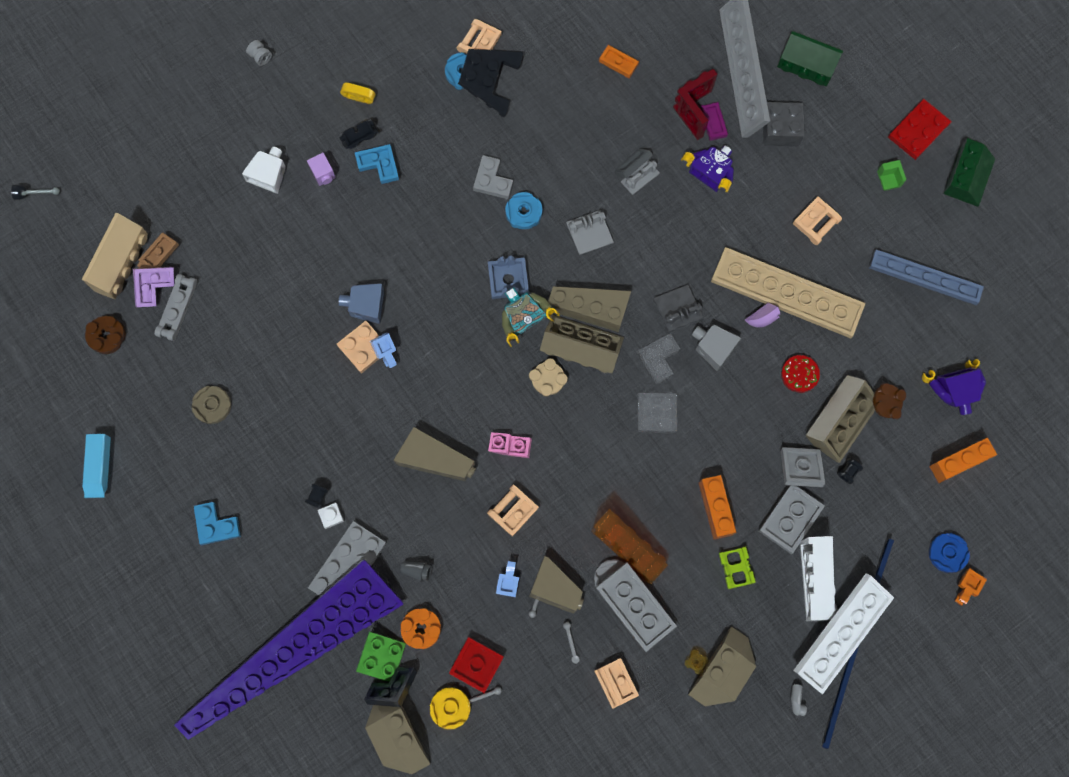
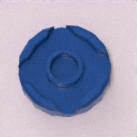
M952 533L941 534L935 537L930 543L928 550L932 564L938 570L946 573H955L964 569L970 558V552L965 540Z

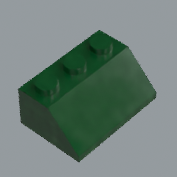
M792 31L777 67L784 72L796 74L800 78L808 79L818 85L827 87L843 50Z
M969 138L966 139L959 148L943 194L976 207L980 205L995 162L994 156L985 144Z

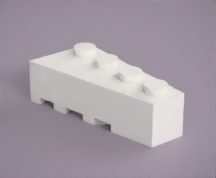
M833 536L808 537L800 542L806 621H831L837 613L834 585Z

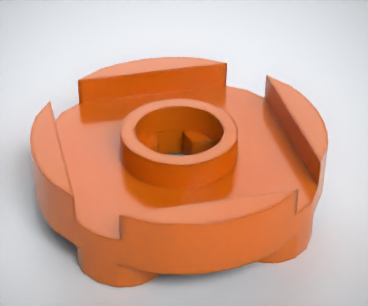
M423 608L414 609L404 617L401 622V636L407 645L415 649H427L438 641L441 623L433 612ZM417 624L426 625L424 634L416 633Z

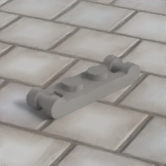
M177 274L159 325L155 329V336L161 338L164 336L171 341L176 340L196 289L197 279L192 277L185 278L184 275ZM183 285L187 286L186 291L182 290ZM167 325L172 326L170 330L166 329Z

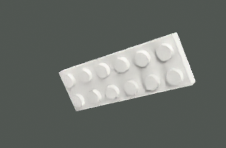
M866 573L793 671L823 694L894 597L871 575Z

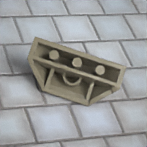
M730 627L688 695L703 706L735 701L756 668L749 639L733 627Z
M373 705L365 729L383 766L414 774L430 765L403 706Z

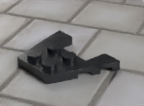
M468 49L458 84L476 98L479 97L489 108L499 112L501 117H505L510 100L494 95V86L501 64L518 70L523 52Z

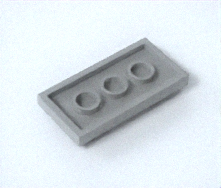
M353 521L308 589L321 596L361 560L365 559L372 566L387 543Z
M627 562L595 587L645 652L677 627Z

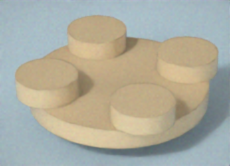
M547 359L529 373L533 387L546 397L556 394L567 383V376L553 359Z

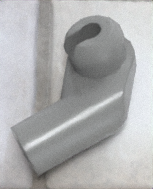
M794 684L792 685L791 692L792 711L797 716H805L807 707L801 705L803 687Z

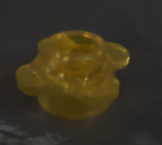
M692 650L690 658L685 661L686 668L693 669L696 674H701L709 660L706 656L699 654L697 650Z

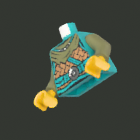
M514 287L505 292L510 302L504 306L505 310L502 312V327L510 347H512L511 340L516 339L519 344L517 336L546 317L554 321L551 318L553 313L560 316L559 312L540 295L535 293L528 294L527 292L519 295Z

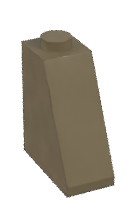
M544 556L529 597L573 614L577 609H581L584 601L581 598L583 592L548 557Z

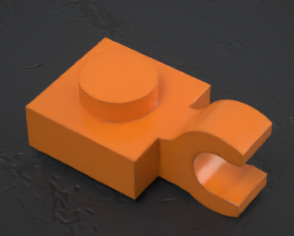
M967 569L957 585L962 588V591L957 595L955 602L961 606L963 603L967 604L971 595L974 597L979 595L987 579L972 569Z

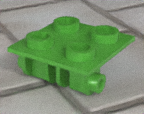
M369 632L356 672L390 682L396 668L399 666L406 643Z

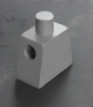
M712 325L708 332L698 326L692 334L693 337L700 341L696 351L716 371H718L741 339L716 325Z

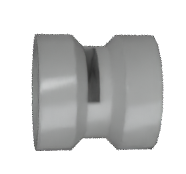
M259 40L251 42L246 49V53L254 58L259 66L265 65L271 59L272 53L267 48H264V45Z

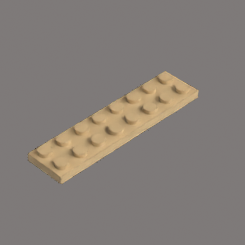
M726 247L711 280L712 283L764 304H773L779 310L848 338L853 337L866 304Z

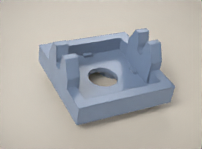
M502 256L497 261H488L492 299L507 298L505 292L512 287L516 289L519 295L525 292L529 294L525 258L515 259V257L509 256L505 259ZM510 274L514 277V281L511 284H505L503 277Z

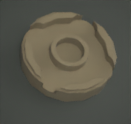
M206 386L198 390L192 400V412L203 423H219L230 413L231 399L227 392L220 387Z

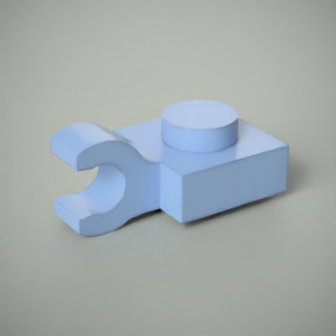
M385 333L370 341L377 358H383L386 367L392 368L397 365L392 356V352L396 351V348L389 333Z
M508 561L506 574H499L496 594L516 597L519 577L514 576L516 562Z

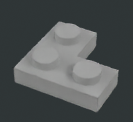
M482 156L473 191L509 199L513 180L497 176L500 159Z

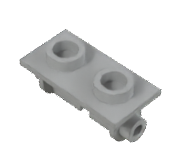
M654 160L646 161L627 179H623L621 183L634 195L660 174L656 169L657 163Z

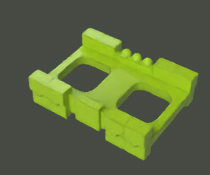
M746 547L719 553L721 565L724 566L728 589L756 583L753 571H750V564H748L749 561L747 559H749ZM738 552L741 562L730 565L727 555ZM744 572L746 582L738 585L734 584L732 574Z

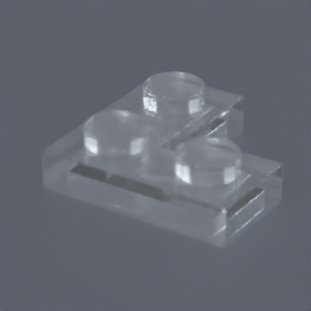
M670 333L638 350L637 353L656 385L673 376L674 373L665 359L679 352L680 347Z

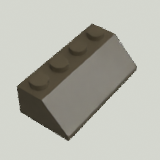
M552 315L551 318L554 321L550 320L540 351L545 352L547 355L561 357L566 361L580 363L585 367L599 369L604 373H613L624 337Z
M847 375L806 434V437L814 447L838 463L841 462L875 412L873 405L874 392L866 380Z

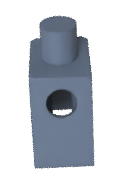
M383 285L352 286L350 295L339 296V306L349 307L348 312L351 317L380 324L384 296Z

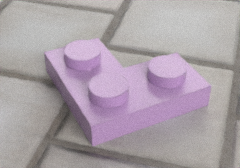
M173 267L133 269L135 307L156 306L155 287L174 286Z

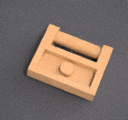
M474 19L471 23L472 27L462 43H459L457 46V50L460 53L467 54L468 49L493 50L501 36L500 30L478 19ZM481 30L472 47L468 46L476 32Z
M817 197L795 219L793 225L803 232L813 244L818 245L822 241L821 238L835 224H838L842 217L820 197ZM828 215L830 217L828 222L815 233L812 229Z
M515 485L509 488L510 491L493 510L490 509L487 512L488 516L512 537L539 509ZM517 496L519 501L501 518L499 513Z

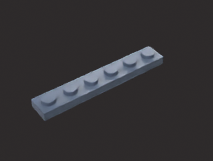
M879 250L874 251L869 269L974 305L979 303L984 287Z

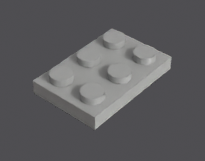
M790 485L759 532L788 553L793 554L825 506L799 487Z

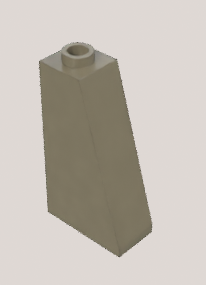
M413 427L394 459L395 464L402 467L466 481L468 477L471 478L476 470L473 460Z

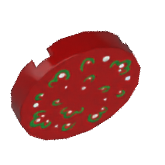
M796 355L784 363L781 379L789 390L805 393L817 385L820 379V370L813 359L804 355Z

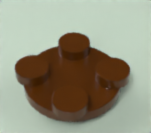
M888 383L881 384L873 397V405L877 414L884 418L899 419L902 414L903 401L906 399V392Z

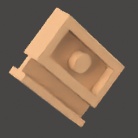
M621 658L594 671L612 709L639 696Z

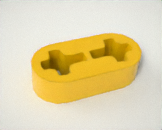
M343 83L340 91L341 95L348 99L372 104L375 97L373 90L351 83Z

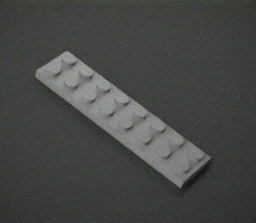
M730 0L719 11L741 136L747 138L768 124L770 117L748 0Z

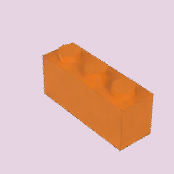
M987 437L929 467L938 483H941L996 456L997 453Z
M721 475L702 479L699 482V487L713 540L734 535L736 529Z

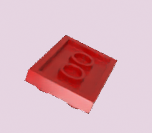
M923 99L890 133L888 138L916 160L952 121Z

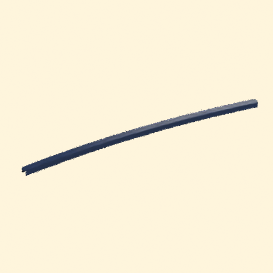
M888 539L874 578L878 583H880L894 543L892 539ZM859 646L848 659L822 746L825 749H829Z

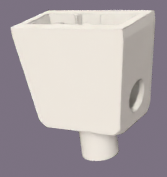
M272 147L269 154L262 151L257 152L242 173L246 182L278 194L286 167L283 160L280 159L282 151L277 147Z

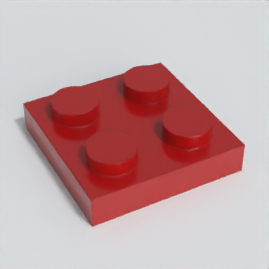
M468 637L449 674L485 694L504 656Z

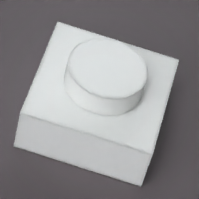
M337 503L318 510L325 529L344 522Z

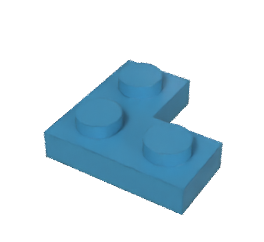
M390 144L355 152L359 172L377 168L381 184L399 180Z
M214 502L194 506L200 545L241 537L237 517L218 520Z

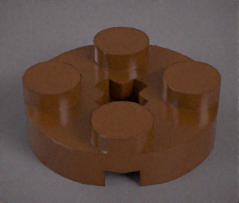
M112 316L98 317L86 325L85 339L88 346L101 354L116 352L121 347L122 341L125 340L126 332L123 325ZM104 331L110 332V334L107 335V339L101 337Z

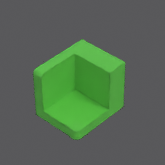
M900 160L883 163L877 171L884 191L899 188L906 181Z

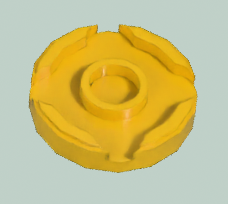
M454 687L444 688L438 691L432 698L430 715L433 721L440 727L447 730L456 729L462 726L469 718L471 711L470 701L467 695L460 689Z

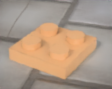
M364 321L337 343L339 349L360 373H363L379 360L370 343L371 340L379 337V335L367 321Z

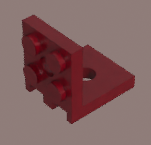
M714 69L708 72L704 71L697 79L686 82L682 88L677 90L679 95L675 97L677 104L673 108L697 141L703 138L709 120L695 102L712 92L718 75Z

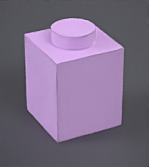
M324 153L307 160L319 186L329 184L336 178Z

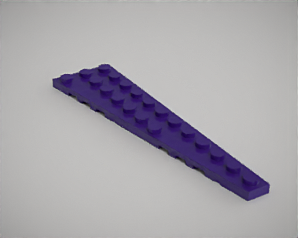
M365 559L361 560L177 720L174 726L189 740L213 725L216 721L227 716L236 708L245 705L252 698L264 693L271 686L283 681L321 657L325 652H329L344 640L353 637L354 634L372 625L373 622L381 617L383 618L404 603Z

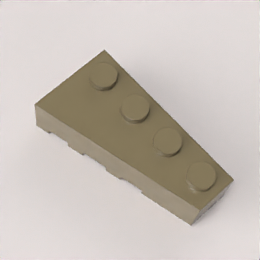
M553 286L548 302L560 315L619 332L631 291Z

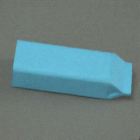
M86 434L82 485L84 498H105V492L108 488L111 437L106 434Z

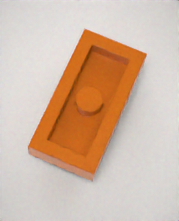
M610 45L606 47L599 58L600 63L629 79L639 64V61Z

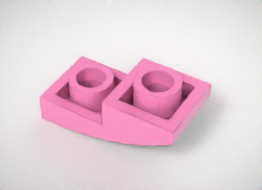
M491 432L488 451L502 455L529 458L532 439Z

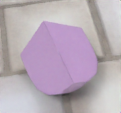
M767 303L746 318L745 321L756 328L766 327L780 318L778 316L780 311L777 306Z

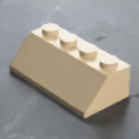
M115 213L82 280L95 292L116 299L117 295L122 292L125 279L130 276L133 263L139 258V251L142 245H145L147 242V232L141 226L121 214Z

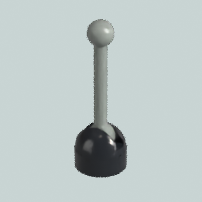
M12 185L11 187L14 200L24 199L27 194L53 193L57 195L60 193L57 187L46 190H26L22 185Z

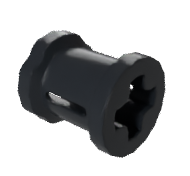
M849 458L847 465L837 475L846 483L852 484L854 477L859 471L863 470V467L857 461Z
M312 484V491L308 499H305V503L321 509L322 499L325 493H328V490Z

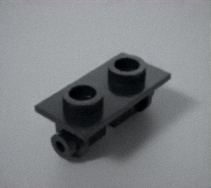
M365 119L356 124L357 132L354 131L353 127H350L341 132L339 138L342 142L341 144L346 149H352L357 147L359 142L372 139L378 131L372 127L374 124L371 119Z

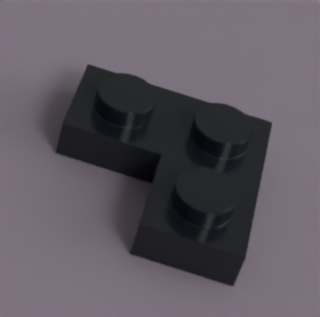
M397 667L389 684H371L364 701L367 705L401 707L417 674L416 670L408 667Z

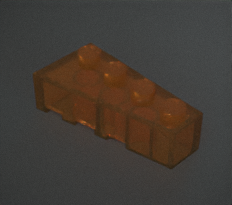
M610 509L593 526L591 532L625 563L627 562L650 585L668 566L665 563L666 559L657 552L656 554L647 541L641 540L636 535L637 533Z

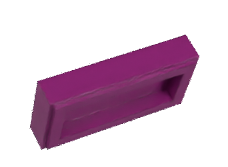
M719 103L701 106V111L709 120L706 127L709 140L727 137L728 133Z

